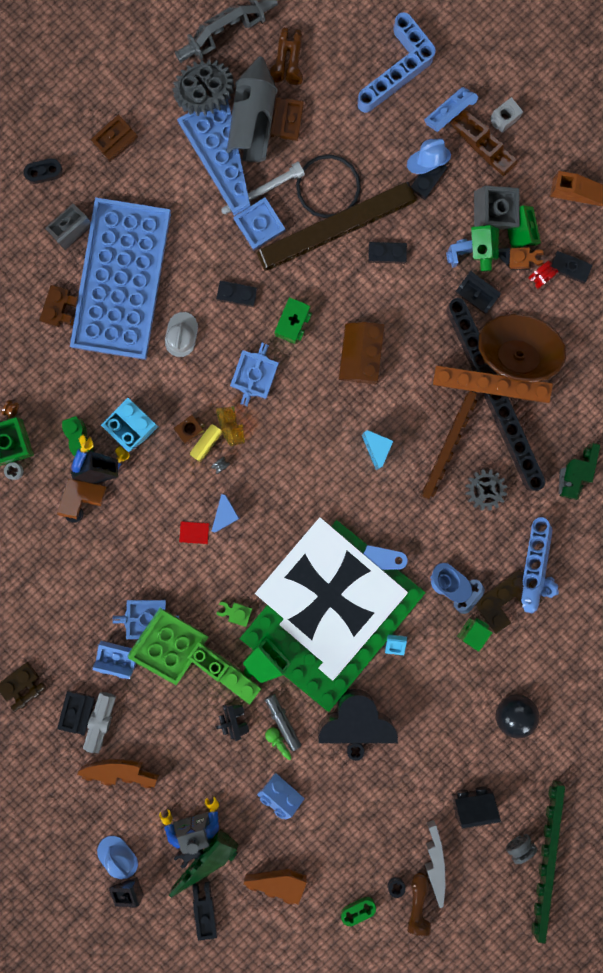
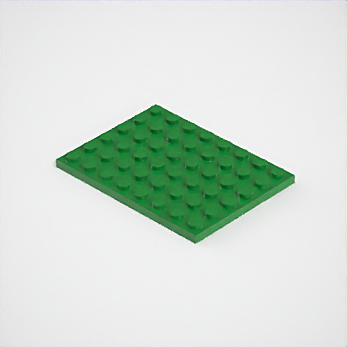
M336 520L331 527L363 554L367 544ZM382 570L408 593L333 681L318 669L323 662L279 625L284 618L269 605H266L240 637V640L253 650L267 636L291 663L283 675L329 712L385 644L388 634L392 635L426 592L399 570Z

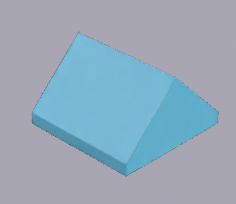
M367 430L363 432L362 438L374 467L378 470L383 467L393 441Z

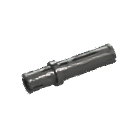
M272 694L266 697L264 701L272 713L271 717L275 719L290 750L294 751L300 748L302 744L298 740L285 715L286 711L281 707L276 695Z

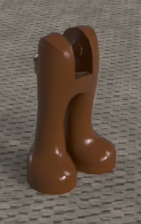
M283 27L279 37L276 61L269 68L274 82H282L285 74L287 51H290L286 81L291 85H300L303 81V75L298 67L302 33L301 30L296 29L294 41H288V27Z
M418 873L413 877L411 884L413 901L407 932L419 936L431 935V923L423 918V906L428 893L429 882L426 875Z

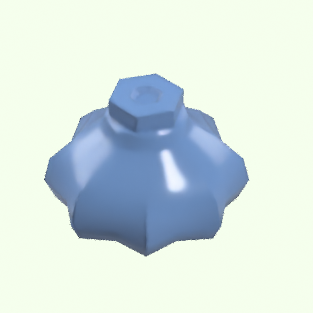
M552 577L545 578L544 587L541 591L543 597L552 598L559 594L558 584L554 582L555 579Z

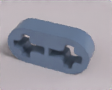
M469 581L471 586L477 587L479 591L473 592L472 590L471 597L465 602L467 604L466 607H461L460 603L454 602V607L458 612L462 614L469 613L484 595L485 588L480 581Z

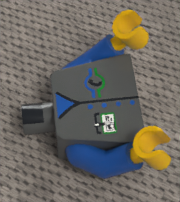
M213 797L214 802L210 804L208 798L205 799V804L209 808L210 813L206 812L175 821L173 824H171L173 817L170 810L167 809L169 815L163 818L160 812L159 817L162 823L166 825L164 829L168 842L175 848H180L182 854H196L198 850L210 846L211 839L219 830L218 812H216L219 802L215 797Z

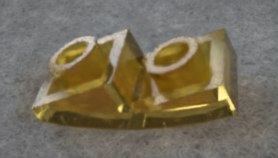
M234 406L217 408L218 421L230 446L244 444L243 424L237 425Z

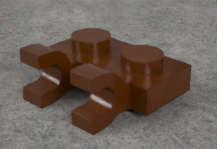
M50 285L39 321L55 327H60L61 322L73 326L75 318L64 314L66 305L77 307L79 298L70 296V291Z

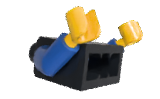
M82 435L79 438L81 449H78L71 464L72 478L88 483H99L118 478V469L121 466V461L129 458L128 451L119 446L115 450L117 458L92 451L86 452L93 448V442L91 437L86 441L85 436Z

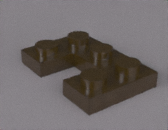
M518 569L484 593L475 605L495 634L511 624V621L501 609L503 605L516 597L523 607L521 599L524 588V573L521 569Z

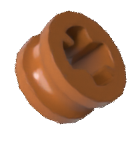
M9 399L2 409V415H8L10 419L14 418L19 409V404H13V401Z

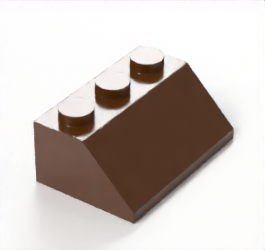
M369 322L345 324L339 380L377 384L385 324Z

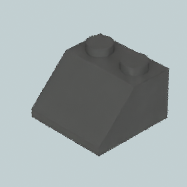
M483 186L474 191V227L491 225L499 230L518 228L519 188Z

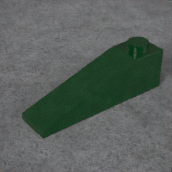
M220 829L212 838L210 846L203 849V854L192 862L171 887L169 896L172 898L224 866L228 860L232 861L238 854V843Z

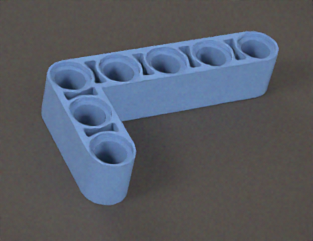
M404 12L396 16L393 31L409 54L359 92L357 105L362 112L373 110L433 62L436 52L434 45L408 13ZM399 24H405L406 27H400ZM415 38V39H417L418 41H417V42H413V41H411L410 39ZM422 53H428L430 56L425 57ZM412 64L415 68H409L407 65ZM397 75L400 77V79L395 80L392 78V76ZM384 87L385 91H379L377 88ZM368 98L371 101L369 103H365L362 101V99Z

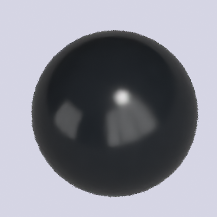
M518 694L507 696L501 700L495 714L499 729L505 735L516 739L526 738L534 733L540 719L535 703L528 697Z

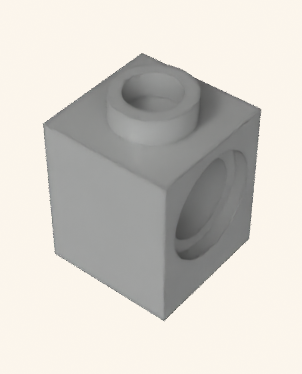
M511 97L493 111L490 118L491 123L495 129H499L503 133L520 119L523 111ZM501 114H506L509 119H504Z

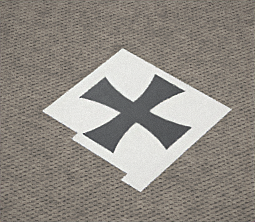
M319 518L255 594L284 618L279 625L323 662L318 669L333 681L408 592L324 520Z

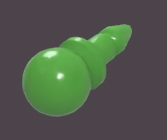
M275 727L269 728L265 733L266 740L272 743L273 747L277 746L282 755L291 760L290 752L282 742L284 738L280 737V731Z

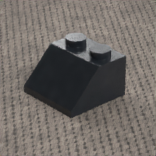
M482 786L477 787L474 791L459 790L456 794H452L455 816L462 829L501 822L495 797L490 788Z

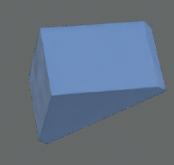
M221 494L211 532H218L240 519L226 495Z

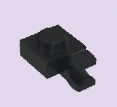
M200 849L196 854H182L179 851L174 860L182 859L183 862L180 867L185 868L190 860L193 858L195 860L198 859L204 851Z

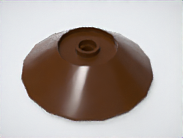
M509 314L498 316L488 322L479 335V351L485 363L498 374L513 381L533 383L548 380L560 372L566 361V346L559 333L546 322L529 315Z

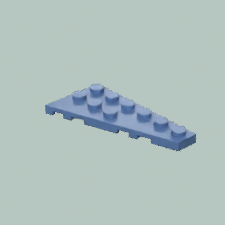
M225 99L227 105L221 104V110L215 108L213 114L207 111L206 116H204L203 112L197 116L194 111L193 114L187 113L178 118L177 121L235 216L249 208L250 202L239 149H233L229 153L226 152L232 116L229 102Z

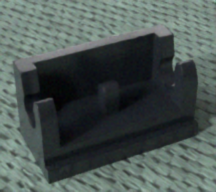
M472 271L469 272L455 291L484 314L488 312L501 295L499 291Z

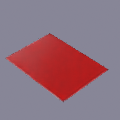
M181 521L179 542L208 544L209 523Z

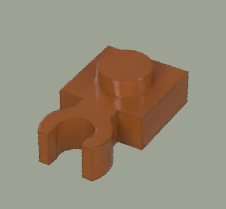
M510 248L509 267L510 269H529L530 263L542 266L544 264L543 260L538 261L536 257L544 255V251L536 250L530 253V248Z

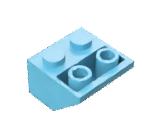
M129 398L101 424L128 452L144 442L159 427Z

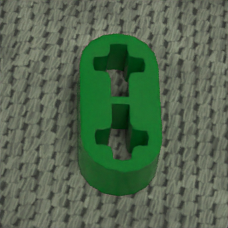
M363 897L345 906L341 911L343 924L351 927L371 918L376 912L374 900L370 897ZM367 903L370 906V911L364 909V904ZM350 912V914H353V919L350 920L346 913Z

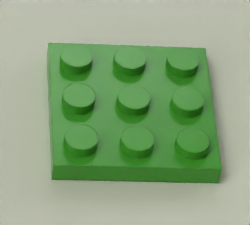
M160 607L127 657L177 685L192 663L187 657L198 642L204 645L209 637Z

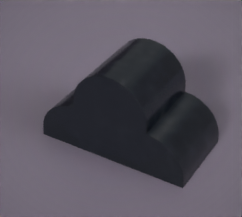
M361 689L346 691L338 701L337 712L327 714L318 726L319 743H398V734L390 718L378 712L371 695Z

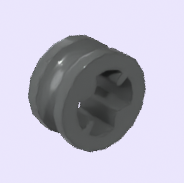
M222 457L211 466L212 469H216L217 475L230 465L229 462L225 461V457Z

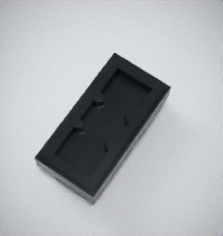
M557 251L551 266L557 268L558 274L584 284L593 265Z

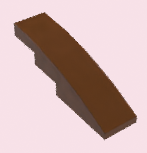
M465 109L449 122L461 137L501 175L505 176L517 165V159L504 149V144L492 136L490 129Z

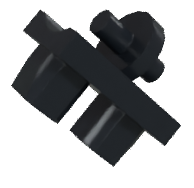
M222 705L225 716H219L220 723L215 725L216 729H222L223 735L230 734V738L235 739V741L241 740V736L249 733L247 723L237 724L236 717L244 715L243 705Z

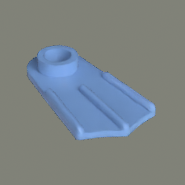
M367 545L363 553L381 570L403 569L408 561L407 556L402 552ZM396 557L402 558V562L400 564L395 563Z

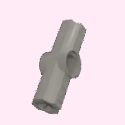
M100 692L98 695L95 709L90 716L87 726L88 733L83 746L86 752L99 754L104 736L110 727L111 713L116 696L111 693Z

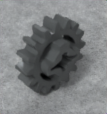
M483 469L480 470V475L475 472L473 473L475 478H468L471 483L465 485L466 488H469L465 495H470L467 501H474V508L480 505V510L483 511L486 506L487 510L490 511L492 510V505L495 508L499 507L497 502L504 503L501 497L507 495L506 492H503L507 485H502L505 479H498V472L492 475V470H488L486 474ZM483 477L489 478L485 483L479 481ZM496 484L498 486V492H496L495 489ZM488 486L489 493L483 494V487ZM474 488L477 490V496L474 494ZM486 498L493 499L490 503H483Z

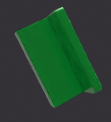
M520 206L519 227L507 229L511 248L541 244L534 208L531 206Z

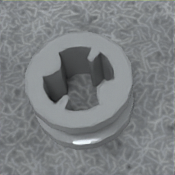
M9 463L4 468L5 476L12 480L20 479L24 472L23 467L18 463ZM11 467L18 468L16 476L10 474L9 471H12Z

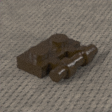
M28 662L0 682V694L6 702L11 698H14L16 701L10 706L14 712L20 708H25L30 700L39 697L41 692L46 689L44 683L41 682L36 686L33 682L39 676ZM28 687L29 692L22 696L20 691Z

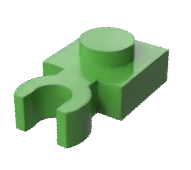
M220 602V605L225 606L226 610L225 612L217 611L216 614L218 616L228 615L229 622L247 627L252 611L251 607L235 602L233 607H230L227 602Z

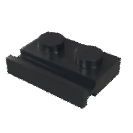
M68 690L57 729L85 736L95 697Z

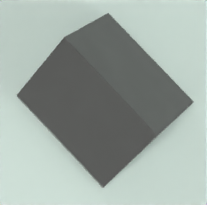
M72 204L45 229L66 250L90 229L91 222L79 208Z

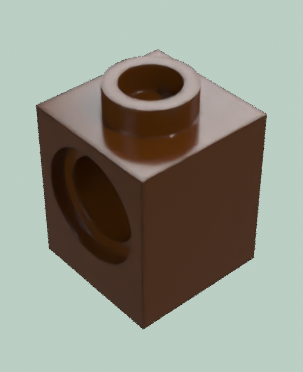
M191 415L173 429L184 444L188 445L205 432L203 430L205 425L199 417L195 418ZM189 424L196 426V430L192 434L186 432V427Z

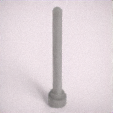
M299 161L292 164L288 172L249 192V201L291 178L299 179L305 176ZM226 205L221 209V212L228 214L231 210Z

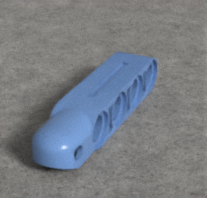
M543 517L535 519L531 528L521 599L523 608L527 613H534L538 609L541 591L544 587L553 531L549 521ZM547 525L545 531L540 532L538 531L539 526ZM538 543L544 544L541 550H535V546ZM534 562H541L540 567L537 569H532V564ZM532 580L538 581L536 587L529 588V583Z

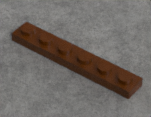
M471 391L466 393L420 497L428 500L430 497L435 496L438 489L436 483L438 479L442 480L446 471L443 469L445 463L450 462L454 454L451 450L454 444L457 445L462 436L459 432L462 427H466L469 421V417H467L468 412L473 410L477 403V400H475L476 393Z

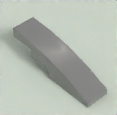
M432 820L427 822L433 841L426 843L432 862L426 863L425 867L439 908H442L445 896V863L438 829L435 821Z

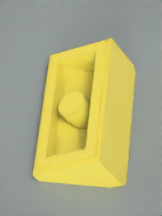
M211 424L191 450L190 455L199 462H202L223 431Z

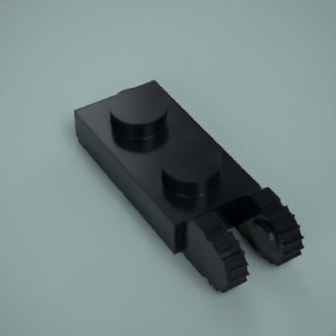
M205 882L204 885L206 898H199V886L197 883L193 884V908L198 941L215 939L218 936L210 882Z

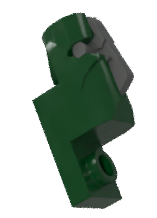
M588 444L583 451L584 461L570 459L566 467L560 469L558 492L560 497L579 500L584 486L582 482L593 483L601 445Z

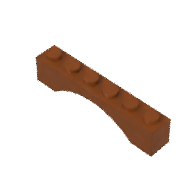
M436 366L433 385L543 403H550L553 386L552 383L513 381L500 375Z

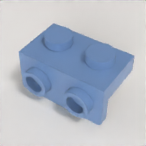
M100 641L93 670L102 674L130 679L136 664L127 657L132 648Z
M276 773L272 775L264 788L257 793L264 805L270 806L275 810L274 813L279 818L285 820L294 815L305 799Z

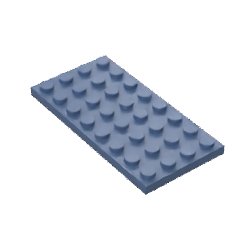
M95 197L78 295L79 299L70 342L71 348L146 360L171 216L170 209Z

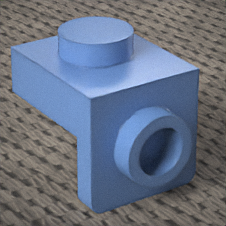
M462 239L457 241L456 244L450 245L446 256L452 268L458 264V255L472 253V240Z

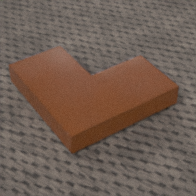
M68 479L57 514L77 519L82 502L101 506L106 487Z

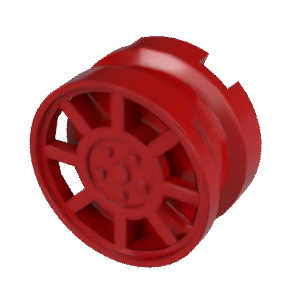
M550 260L528 277L529 280L535 283L537 289L541 288L559 272L557 268L551 266Z

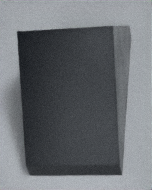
M138 877L109 888L116 907H138L144 896Z

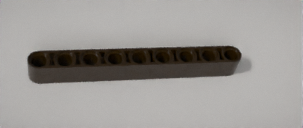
M404 182L260 249L256 254L264 271H269L413 204L417 198L410 183Z

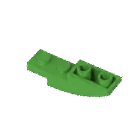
M198 642L187 657L249 705L262 689L249 679L244 672L200 642Z

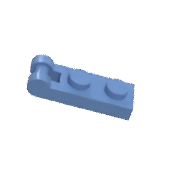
M465 87L460 88L424 119L426 125L438 132L469 104L474 105L478 100L477 94L470 92Z

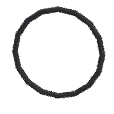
M332 154L317 156L308 161L302 168L304 172L309 165L321 159L331 158L342 161L347 165L356 177L357 184L355 198L348 208L356 204L361 186L359 175L352 164L344 158ZM301 178L297 179V196L306 210L315 216L325 219L335 215L318 213L307 206L301 196Z

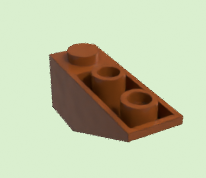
M558 171L553 178L550 197L603 206V185L579 174Z
M290 869L245 875L243 885H246L252 891L260 890L265 892V895L268 897L281 898L287 904L293 905L295 903L299 905L307 883V876Z

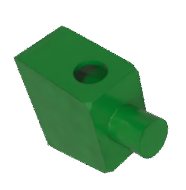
M491 225L471 227L473 259L480 261L481 272L492 271V260H497L499 257V229Z
M267 636L252 650L243 662L245 675L248 678L254 676L260 683L282 676L291 664Z

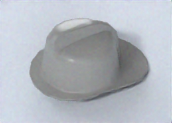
M179 312L168 323L165 346L167 351L176 357L187 356L194 349L198 323L192 314Z

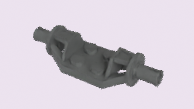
M249 0L251 5L230 6L200 24L193 37L191 34L187 35L189 44L175 51L178 61L182 63L193 55L202 60L204 54L216 48L211 34L214 33L216 35L224 30L223 26L230 23V25H233L241 20L245 28H250L258 22L264 23V13L278 6L277 0H261L260 2ZM255 13L256 17L249 21L247 14ZM207 41L208 46L200 50L203 43Z

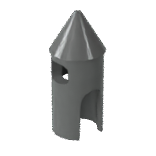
M259 56L235 83L236 91L226 151L229 153L233 149H243L242 161L262 162L266 160L275 96L278 92L264 58Z

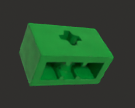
M289 297L275 329V336L293 344H296L297 340L301 341L305 332L302 328L305 322L309 323L312 316L310 306ZM297 318V323L294 326L291 325L290 320Z
M469 618L457 637L480 652L492 632L488 630L489 625L482 620Z

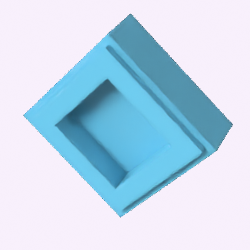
M388 634L385 653L404 656L407 637Z

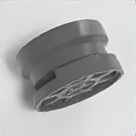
M524 834V837H521V835L517 836L505 848L507 853L512 855L511 858L515 864H522L528 861L538 850L535 844L531 843V838L528 834Z

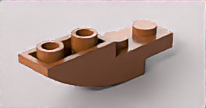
M125 759L93 762L82 766L77 774L85 780L93 781L95 779L107 786L115 785L119 778H121L125 783H140V786L144 788L155 787L159 778L158 774L141 770L143 762Z

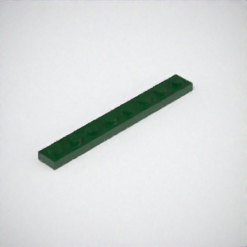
M554 780L548 791L550 806L548 805L546 808L548 822L544 826V837L546 838L545 844H542L541 848L543 862L539 865V875L541 878L536 888L538 902L534 905L536 918L535 922L532 923V934L538 943L545 944L565 786L560 781Z

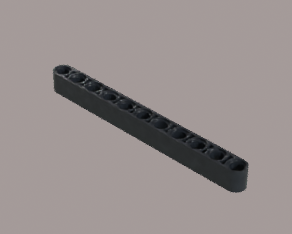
M461 298L453 299L447 306V315L472 371L498 375L485 361L483 365L476 363V356L482 357L479 351L480 334L465 301ZM452 305H458L461 312H454ZM460 322H466L468 330L461 329ZM468 339L475 340L476 347H470L467 342ZM483 393L525 488L529 491L541 490L545 486V478L509 398L499 395V399L494 400L491 394ZM500 408L506 409L507 416L505 418L500 416ZM508 425H511V426L514 427V429H515L514 435L508 434V432H507V427H508ZM516 443H520L522 445L523 449L521 453L515 450ZM524 460L530 462L529 470L523 468ZM533 477L538 480L536 488L532 487L530 483Z

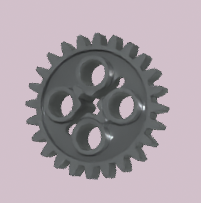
M210 59L207 63H204L201 60L198 65L196 62H193V67L187 65V71L181 70L182 76L177 75L178 81L173 83L175 86L173 92L178 106L182 107L184 112L188 110L191 115L195 111L197 116L203 112L204 116H206L207 111L213 114L215 108L221 110V104L227 105L225 99L231 100L230 94L234 93L233 87L235 85L229 68H225L223 63L219 65L216 60L212 64Z

